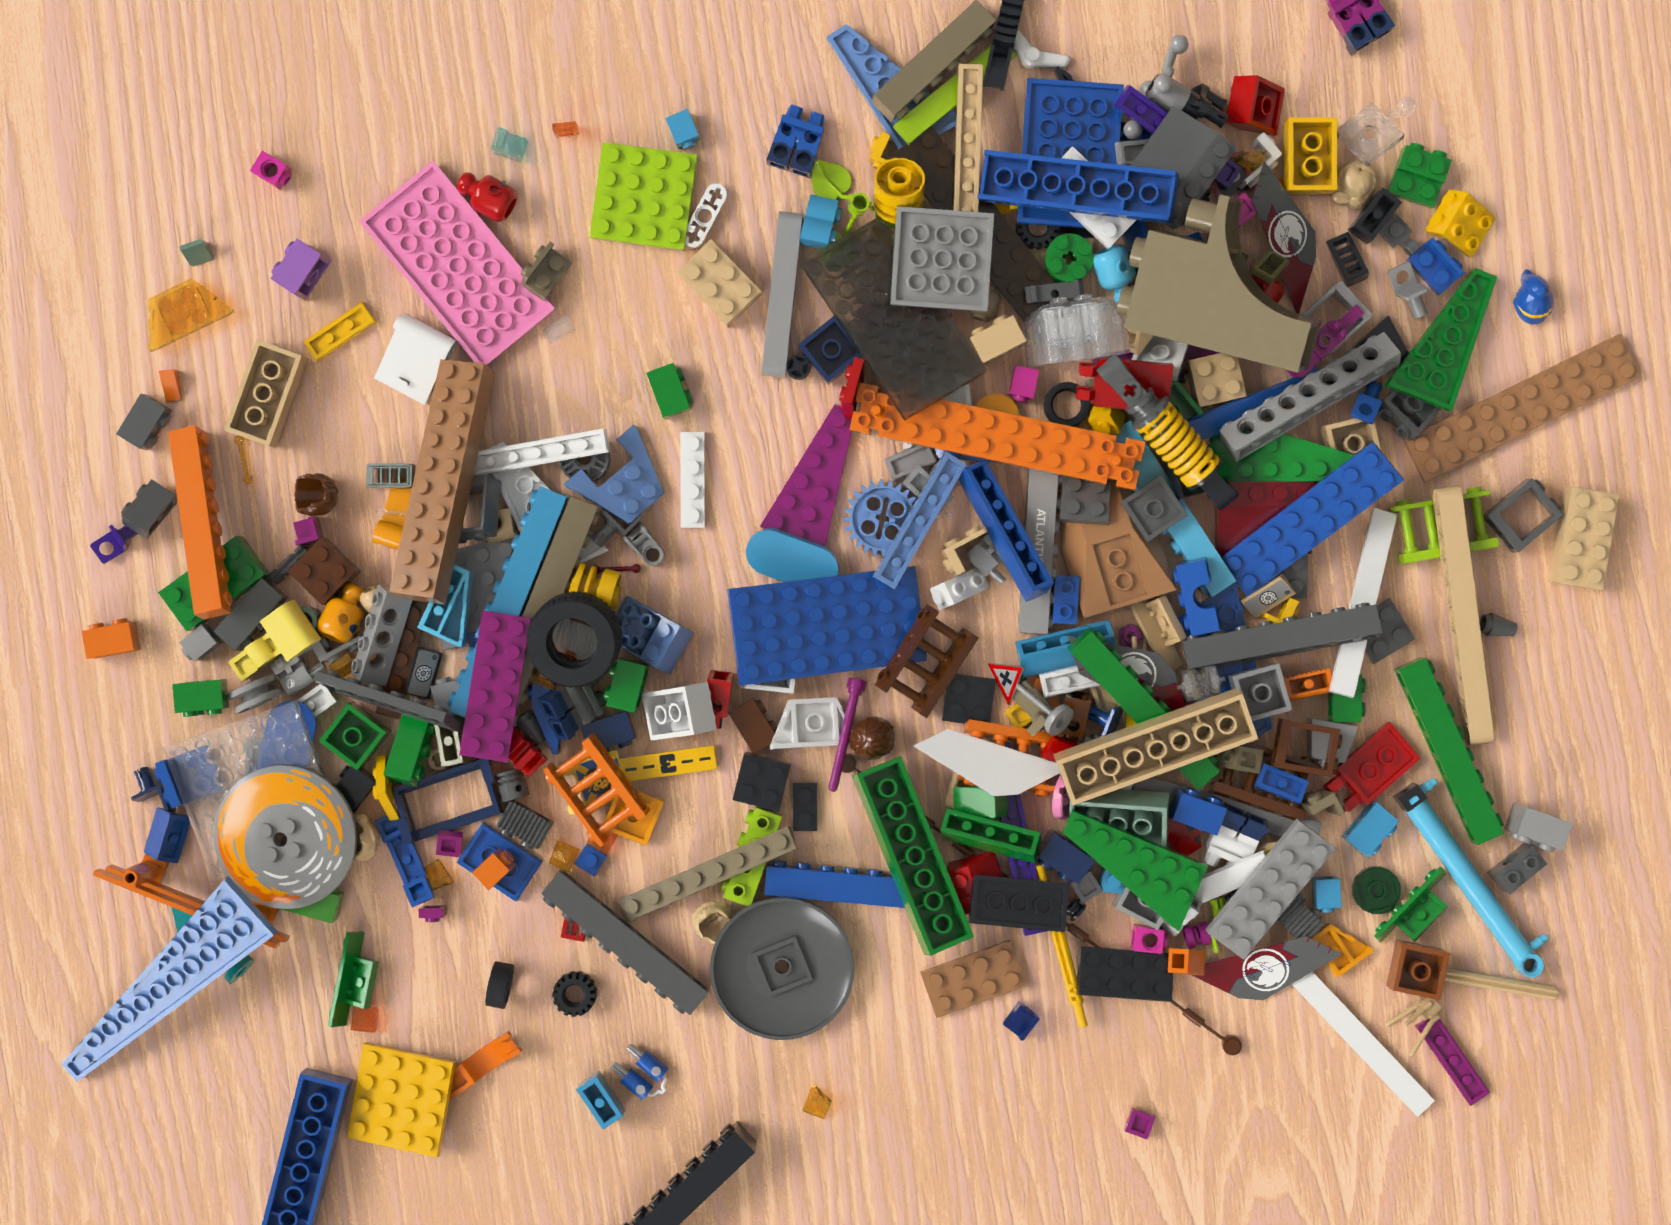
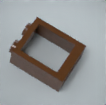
M1278 718L1270 766L1332 777L1333 772L1335 773L1338 768V758H1335L1337 748L1340 749L1342 745L1340 729ZM1291 727L1330 734L1324 769L1285 763Z

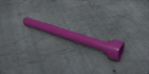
M848 678L846 686L850 694L828 786L831 792H835L838 789L858 698L862 696V692H865L867 682L857 678Z

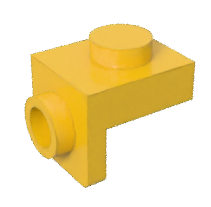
M881 132L879 137L875 136L869 148L873 151L870 156V162L873 163L872 167L875 169L887 161L882 157L891 135L885 132Z
M1288 598L1284 601L1277 617L1264 613L1262 618L1267 621H1273V624L1283 622L1284 618L1297 616L1299 601Z

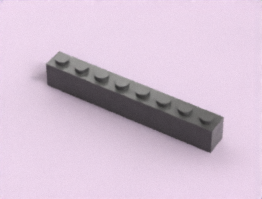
M1361 603L1355 605V609L1346 610L1345 607L1332 609L1331 613L1323 615L1321 612H1313L1307 614V618L1302 619L1292 616L1284 618L1283 622L1273 624V621H1265L1259 623V627L1249 628L1248 625L1236 627L1234 628L1235 631L1225 633V630L1211 632V636L1201 637V635L1188 636L1187 640L1183 641V650L1188 673L1380 638L1383 632L1377 605Z
M563 869L556 874L541 893L544 896L543 900L552 908L557 906L563 911L561 915L570 923L575 921L581 926L580 931L589 938L595 937L600 942L598 945L605 952L610 954L612 951L619 957L617 961L627 969L629 967L633 968L637 972L636 976L645 984L649 981L656 987L654 991L664 999L666 997L674 1002V1008L680 1013L684 1014L687 1012L691 1015L709 993V989Z

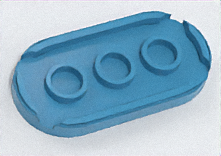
M766 528L752 535L746 547L747 560L755 571L782 582L838 576L839 563L835 554L829 548L779 529Z

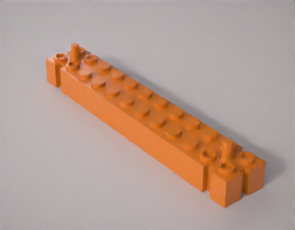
M859 383L856 402L861 404L860 412L853 411L850 425L852 432L871 435L872 430L879 431L878 436L881 438L1105 485L1107 484V479L1117 481L1116 487L1133 491L1136 489L1139 470H1134L1135 461H1142L1146 443L1144 441L1126 438V442L1123 444L1116 442L1117 436L889 388L887 394L880 393L881 388L879 386Z

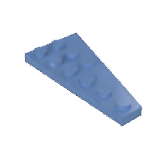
M846 24L827 36L826 39L886 133L891 135L890 139L895 147L899 150L906 144L893 128L899 119L896 118L891 123L871 101L874 94L902 68L895 65L886 55L879 52L865 38ZM927 89L925 91L927 95L918 104L913 102L908 107L910 111L913 110L917 105H919L932 93H930ZM953 110L932 126L940 137L956 127L957 113Z

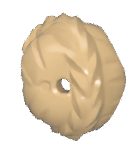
M1357 160L1340 166L1337 169V191L1332 194L1333 201L1341 206H1349L1351 209L1362 211L1367 205V201L1375 193L1377 186L1373 168Z
M363 812L354 816L357 830V846L354 860L366 862L376 855L380 836L376 828L369 823L366 813Z
M705 902L692 914V930L701 939L707 940L709 944L714 945L720 931L735 914L729 906L722 902Z

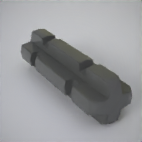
M303 545L298 546L294 550V554H290L277 566L278 569H274L269 573L270 580L275 584H279L285 575H289L287 571L308 549Z

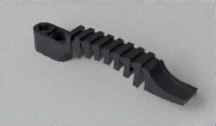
M1002 0L982 87L988 86L1004 91L1024 0Z

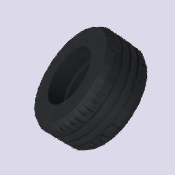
M580 591L565 592V594L562 593L554 596V598L547 601L531 620L526 637L528 656L531 658L535 669L537 668V671L543 677H546L548 681L550 680L552 683H556L559 686L562 685V687L567 686L568 688L589 686L603 678L615 664L621 651L623 640L620 621H618V617L612 611V608L606 602H603L601 598L599 599L590 593H581ZM567 618H575L584 621L593 629L597 637V647L589 658L585 660H572L563 656L557 650L552 634L555 626L560 621Z

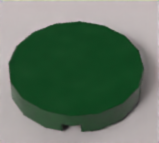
M1370 866L1361 870L1354 878L1352 884V896L1355 903L1362 910L1371 914H1383L1392 910L1401 895V887L1397 877L1390 870L1380 866Z

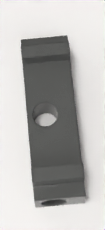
M1083 280L1033 285L1024 288L1026 304L1084 297ZM1052 291H1056L1058 293L1057 298H1053L1051 296Z

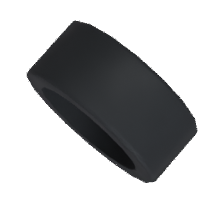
M1063 382L1050 389L1045 396L1043 404L1044 413L1050 422L1072 427L1083 422L1089 413L1090 401L1080 400V412L1072 419H1062L1053 410V400L1057 394L1063 391H1070L1076 394V387L1080 385L1072 382Z
M494 962L486 991V1006L505 1009L514 975L513 964Z

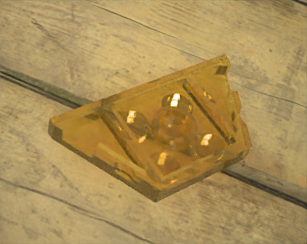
M190 278L148 299V310L150 312L148 319L150 344H148L149 352H154L235 312L199 282Z

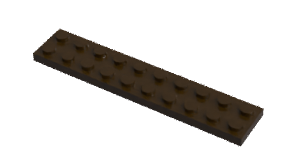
M931 126L910 145L906 143L892 156L894 158L909 159L922 168L925 174L924 197L934 209L953 210L955 155ZM979 200L978 212L994 213L990 280L1042 344L1044 336H1040L1037 332V326L1041 323L1036 318L1037 312L1043 308L1061 306L1060 318H1067L1071 313L1068 305L1073 304L1069 299L1026 304L1025 287L1053 284L1055 282L993 203L980 202ZM1052 291L1051 296L1053 298H1057L1058 293L1056 291Z

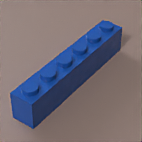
M986 459L965 467L958 480L982 524L987 528L988 535L1025 602L1047 594L1054 582Z
M773 860L772 864L767 865L764 895L905 908L892 875L882 874V870L868 869V873L858 872V868L844 867V871L834 870L835 866L820 865V868H810L811 864L797 862L796 866H789L786 861Z

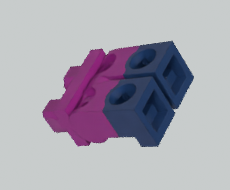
M1326 0L1330 8L1328 16L1347 44L1346 48L1350 55L1388 34L1395 26L1379 0Z

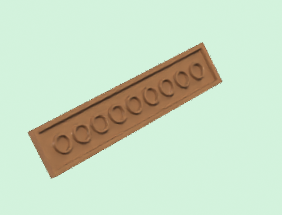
M1617 334L1423 429L1411 441L1408 439H1403L1423 482H1427L1640 378L1641 375L1621 334Z

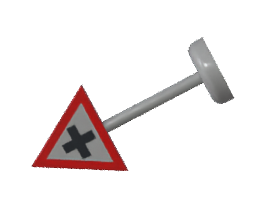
M988 663L1008 706L1011 705L1017 689L1048 715L1044 726L1046 732L1050 735L1056 736L1060 734L1070 724L1074 714L1073 709L1067 705H1060L1051 710L1019 684L1025 667Z

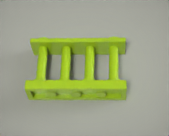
M1481 486L1466 489L1467 494L1462 495L1463 499H1471L1477 533L1475 541L1469 542L1470 552L1500 547L1498 537L1490 538V535L1486 532L1480 496L1490 495V490L1482 491ZM1410 499L1396 501V506L1389 508L1390 512L1400 511L1406 548L1403 554L1397 555L1399 564L1441 557L1433 500L1412 504ZM1423 507L1430 544H1428V549L1419 551V547H1416L1409 509Z

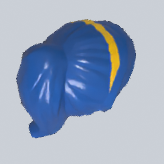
M1525 269L1521 275L1522 286L1516 293L1513 304L1517 314L1525 323L1530 325L1540 324L1551 314L1554 308V299L1547 281L1541 276L1532 274L1530 270Z

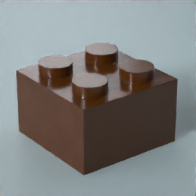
M321 537L287 572L321 605H326L330 599L336 598L342 592L343 587L350 583L361 570L328 538Z

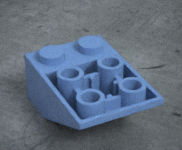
M627 596L616 615L618 621H620V627H622V648L653 667L671 674L694 632Z

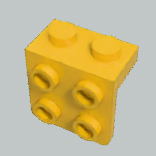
M1449 189L1424 231L1431 236L1447 239L1465 256L1473 257L1493 225L1495 217L1469 193Z

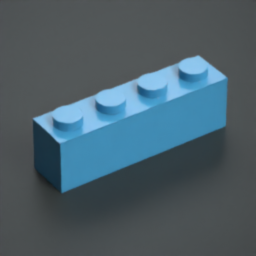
M1109 620L1016 641L1019 665L1025 667L1022 673L1023 678L1075 666L1074 655L1067 647L1070 645L1068 636L1078 637L1088 627L1093 632L1098 630L1107 640L1105 643L1116 645Z

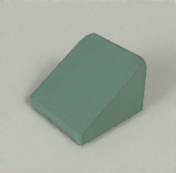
M202 239L179 247L191 266L213 260L209 243Z

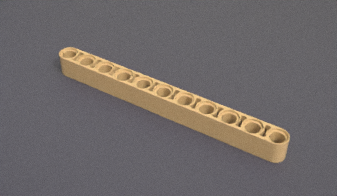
M1459 485L1433 489L1435 519L1464 736L1468 746L1493 742L1494 730L1463 495Z

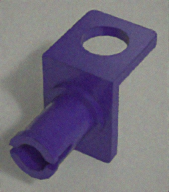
M110 525V532L91 543L90 547L101 563L106 564L127 550L126 541L136 536L137 533L127 526L117 529ZM104 542H109L114 546L113 552L109 555H104L99 550L100 545Z

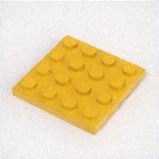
M368 1042L364 1043L347 1138L435 1158L439 1157L456 1061Z

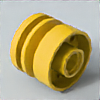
M893 158L885 161L877 168L874 179V209L883 220L895 224L897 206L923 208L925 174L917 163L906 158Z
M581 562L572 578L569 592L580 591L581 593H590L606 602L612 608V611L616 609L621 593V572L605 569L601 578H598L597 566L593 565L589 575H587L588 564Z

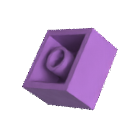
M296 238L294 242L291 241L286 247V255L281 262L278 261L271 271L273 275L270 279L306 301L331 263V260Z

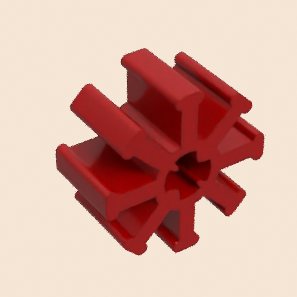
M514 727L509 759L513 761L514 766L519 771L522 770L526 776L530 777L548 758L541 753L542 750L538 746H535L517 727Z

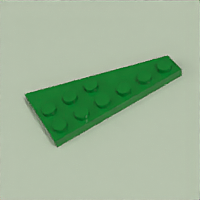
M1245 430L1242 433L1250 434L1252 431ZM1220 434L1210 437V448H1212L1213 454L1223 459V464L1218 472L1228 482H1319L1354 456L1283 434L1236 462L1221 443Z
M1072 809L1063 833L1179 932L1206 873L1207 864Z

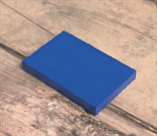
M483 822L456 863L472 873L497 849L508 850L515 858L513 862L516 866L493 887L517 902L543 860Z

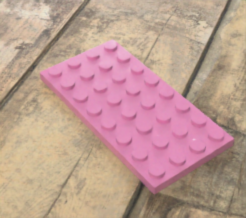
M434 161L430 162L359 221L475 363H483L486 366L490 365L556 310L547 298L545 301H542L520 285L523 278L520 274L523 269Z

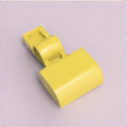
M291 600L263 618L260 623L267 633L247 645L244 651L228 663L240 681L243 682L282 654L287 662L293 660L320 641L321 638L297 602Z

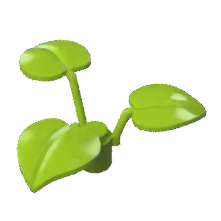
M818 159L813 166L811 174L812 188L815 195L834 200L839 197L840 199L850 201L848 210L852 216L843 236L837 232L834 245H829L828 251L819 249V255L826 270L830 273H837L850 267L858 256L859 246L857 241L847 238L856 217L864 215L868 208L871 211H875L868 196L864 193L843 195L851 186L850 174L844 167ZM875 213L876 221L881 226L889 229L895 228V224L883 220Z

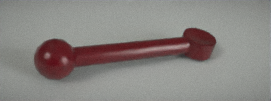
M639 564L624 567H599L594 565L597 566V574L604 572L605 569L633 571L634 573H639L641 570Z

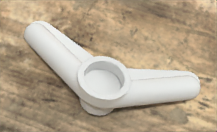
M1019 30L1017 31L1014 49L1024 67L1032 69L1035 67L1056 68L1058 66L1066 68L1070 62L1069 56L1039 51L1037 48L1032 47Z

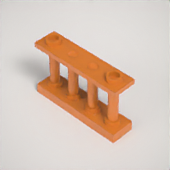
M971 719L964 725V733L970 734L972 737L984 739V736L991 737L995 744L1005 746L1008 740L1015 741L1019 746L1018 751L1028 754V747L1031 744L1039 745L1040 749L1043 750L1052 737L1049 733L1042 731L1032 737L1025 728ZM958 775L957 780H963L965 785L976 786L964 777ZM1048 780L1026 791L1034 792V796L1047 798L1054 793L1055 786L1048 785Z
M593 732L581 742L583 745L582 751L559 767H556L553 762L549 763L543 771L545 772L546 780L557 788L588 830L587 834L591 841L601 847L609 839L605 833L630 816H635L639 821L647 815L650 808ZM592 758L597 764V769L571 787L563 775L585 759ZM600 778H607L611 783V789L585 806L577 794ZM615 797H621L626 804L625 808L599 826L591 814Z

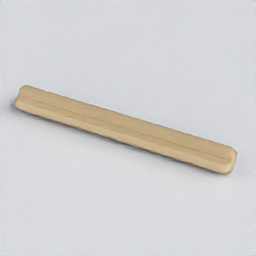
M1447 968L1444 980L1556 1000L1559 992L1555 986Z

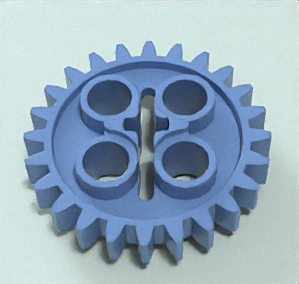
M882 479L879 481V486H875L873 481H870L869 489L861 485L862 494L856 491L853 492L857 498L856 500L848 499L852 508H845L844 511L849 513L850 517L844 518V521L850 522L851 525L845 528V530L853 531L849 539H858L856 547L862 544L865 545L864 553L869 549H873V556L878 551H881L884 557L893 540L885 536V529L888 526H894L899 531L912 509V502H914L916 497L908 499L907 495L910 490L907 489L902 493L900 491L902 484L893 488L892 480L889 481L887 486H884ZM887 497L889 498L886 517L889 518V522H884L881 538L876 539L879 520L876 519V515L881 514L884 499ZM869 498H878L880 501V508L878 510L872 511L868 509L867 500ZM893 503H900L904 508L903 514L894 516L890 512V506ZM864 521H872L874 523L875 530L873 533L865 534L862 531L861 525Z

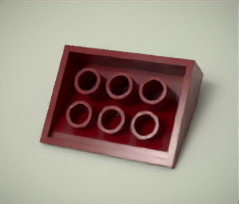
M1229 482L1239 496L1222 511L1215 506V549L1218 554H1225L1312 488L1316 482Z

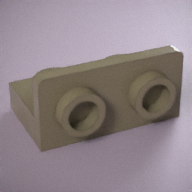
M551 241L546 247L542 245L534 255L537 258L532 265L528 263L520 274L523 276L520 285L542 301H545L572 264V262L553 249L554 243Z

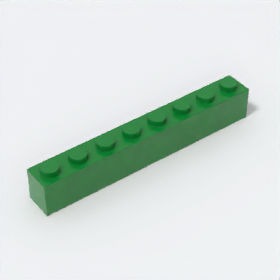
M1088 627L1067 646L1076 659L1137 724L1171 711L1162 699L1159 702L1154 699L1152 695L1155 692L1146 682L1141 684L1136 679L1139 675L1130 665L1125 667L1120 662L1123 657L1114 647L1110 650L1104 644L1107 640L1098 630L1093 632ZM1213 755L1178 768L1197 790H1200L1220 772L1216 766L1218 760Z
M1419 657L1395 668L1394 671L1471 843L1480 845L1504 834L1501 828L1504 826L1502 818L1498 813L1495 814L1492 808L1494 804L1493 798L1488 791L1485 792L1482 785L1484 778L1472 763L1475 760L1473 753L1463 743L1462 739H1465L1464 733L1460 726L1455 725L1453 717H1455L1451 705L1446 704L1443 698L1445 695L1443 686L1440 682H1436L1434 678L1435 668L1430 660L1427 661L1426 658Z

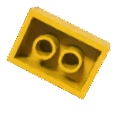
M1289 117L1283 123V187L1289 195H1332L1337 191V117Z

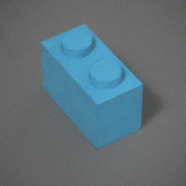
M1372 801L1341 837L1362 855L1369 858L1370 855L1374 856L1381 849L1382 845L1380 843L1385 837L1389 838L1396 831V824L1399 820L1380 804Z
M600 1071L578 1085L577 1092L602 1129L623 1117L625 1109Z

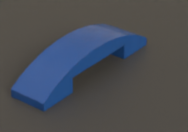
M385 815L375 820L383 842L389 848L402 878L403 888L410 905L414 908L434 898L432 886L414 842L405 844L397 825L398 820L390 821L388 816Z

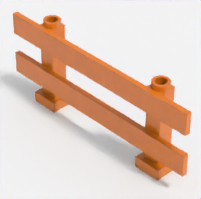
M147 854L144 855L141 863L131 866L127 870L111 864L106 866L105 870L100 868L93 873V876L190 915H194L205 902L161 884L169 862L157 861ZM254 901V905L273 925L279 909ZM277 930L276 934L263 944L275 949L280 946L281 942L285 943L288 941L290 935Z

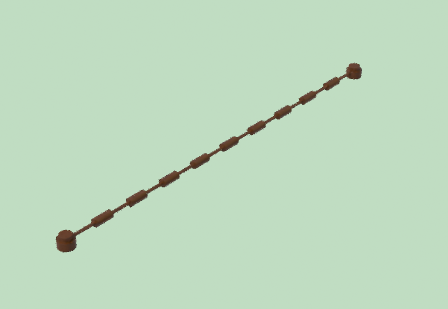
M846 753L842 772L850 773L853 770L856 773L861 772L856 768L855 757L852 754ZM925 815L930 829L933 828L941 834L940 829L934 825L935 822ZM952 842L951 846L966 857L974 856V850L970 847ZM1002 871L1003 877L1011 878ZM1066 922L1067 931L1083 943L1087 941L1092 946L1101 948L1090 940V935L1078 926ZM1174 1000L1170 1002L1183 1012L1182 1015L1199 1028L1203 1026L1221 1039V1046L1226 1054L1237 1055L1241 1051L1242 1043L1237 1036H1221L1204 1023L1205 1020L1188 1007L1184 1009Z

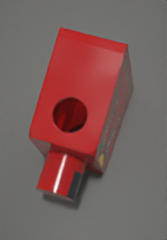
M710 670L707 682L711 692L716 728L721 729L723 718L728 717L734 673ZM714 701H718L721 704L717 705L714 703Z

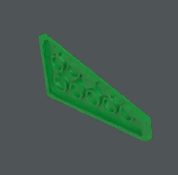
M1477 268L1472 269L1384 386L1445 411H1453L1497 276Z

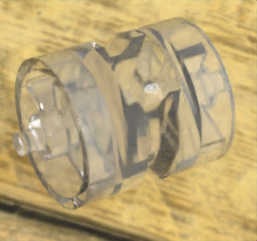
M1211 665L1201 667L1199 672L1195 669L1181 671L1182 682L1181 685L1176 686L1177 690L1182 689L1184 691L1186 701L1189 702L1200 700L1202 695L1210 698L1221 694V682L1226 680L1225 677L1218 675L1216 666Z

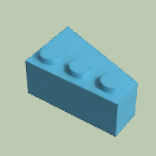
M454 563L446 604L429 602L417 628L458 647H466L474 571Z

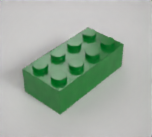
M235 536L223 545L226 552L224 565L229 574L227 586L233 602L250 591L261 578L269 577V571L243 536ZM188 571L158 592L186 631H194L201 624H205L211 619L203 620L194 615Z

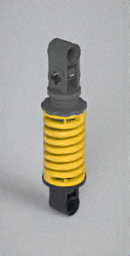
M1116 354L1096 370L1110 387L1112 386L1127 403L1125 411L1128 414H1132L1135 418L1132 428L1138 433L1145 432L1144 440L1150 441L1151 448H1156V453L1162 455V460L1168 462V467L1174 469L1175 475H1181L1180 480L1188 491L1201 487L1220 511L1239 496L1232 485L1218 472L1223 464V459L1213 454L1212 448L1207 447V443L1201 439V436L1195 432L1192 426H1189L1188 421L1183 419L1182 414L1177 412L1176 407L1171 404L1168 396L1158 399L1151 387L1145 389ZM1127 384L1132 386L1133 391L1125 390L1124 386Z

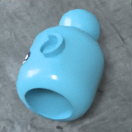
M1115 244L1109 249L1105 247L1094 254L1093 269L1100 286L1103 289L1114 291V301L1116 304H1118L1123 286H1130L1129 283L1137 275L1135 267L1129 265L1130 254L1122 244Z

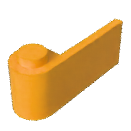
M396 474L394 476L393 483H396ZM401 476V483H405V477ZM391 488L382 520L378 521L374 530L373 543L396 550L399 549L412 488Z

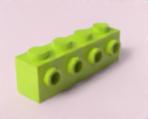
M755 806L754 810L749 809L745 823L749 824L746 833L741 832L737 845L741 847L777 831L783 814ZM766 863L724 881L721 891L725 892L723 898L745 906L752 904Z

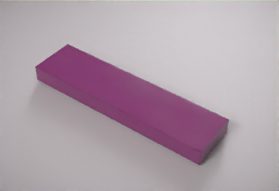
M1439 1018L1433 1024L1424 1040L1466 1102L1472 1106L1488 1095L1490 1091ZM1427 1019L1426 1021L1423 1020L1417 1025H1415L1416 1029L1419 1031L1420 1034L1424 1030L1429 1019Z

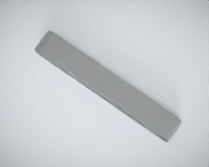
M779 211L762 376L786 378L800 235L803 222V214Z

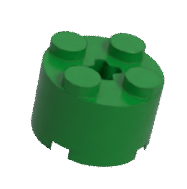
M1070 233L1056 237L1048 246L1044 254L1043 265L1055 283L1083 280L1093 266L1094 253L1091 244L1082 236ZM1067 255H1071V259L1074 260L1070 265L1066 264V259H1063Z

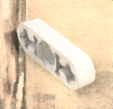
M711 184L701 198L688 223L686 235L695 232L696 226H692L694 222L700 227L706 228L705 232L701 229L699 230L697 236L700 240L698 242L689 243L690 238L686 236L685 244L691 249L699 248L710 232L727 200L726 189L721 184ZM719 189L721 190L720 195L722 199L717 198L713 205L718 207L715 211L711 206L704 205V202L707 201L710 204L712 200L710 192H716ZM702 210H708L712 214L711 220L707 223H702L698 219V214Z

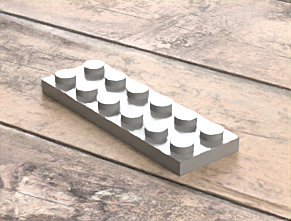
M1296 819L1205 929L1206 932L1239 957L1245 959L1336 848L1299 819Z

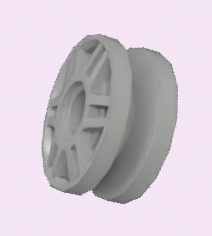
M272 674L257 679L228 693L229 700L241 698L243 701L234 708L235 713L239 714L254 709L283 695L284 693L281 688L270 690L268 687L277 680L276 675Z

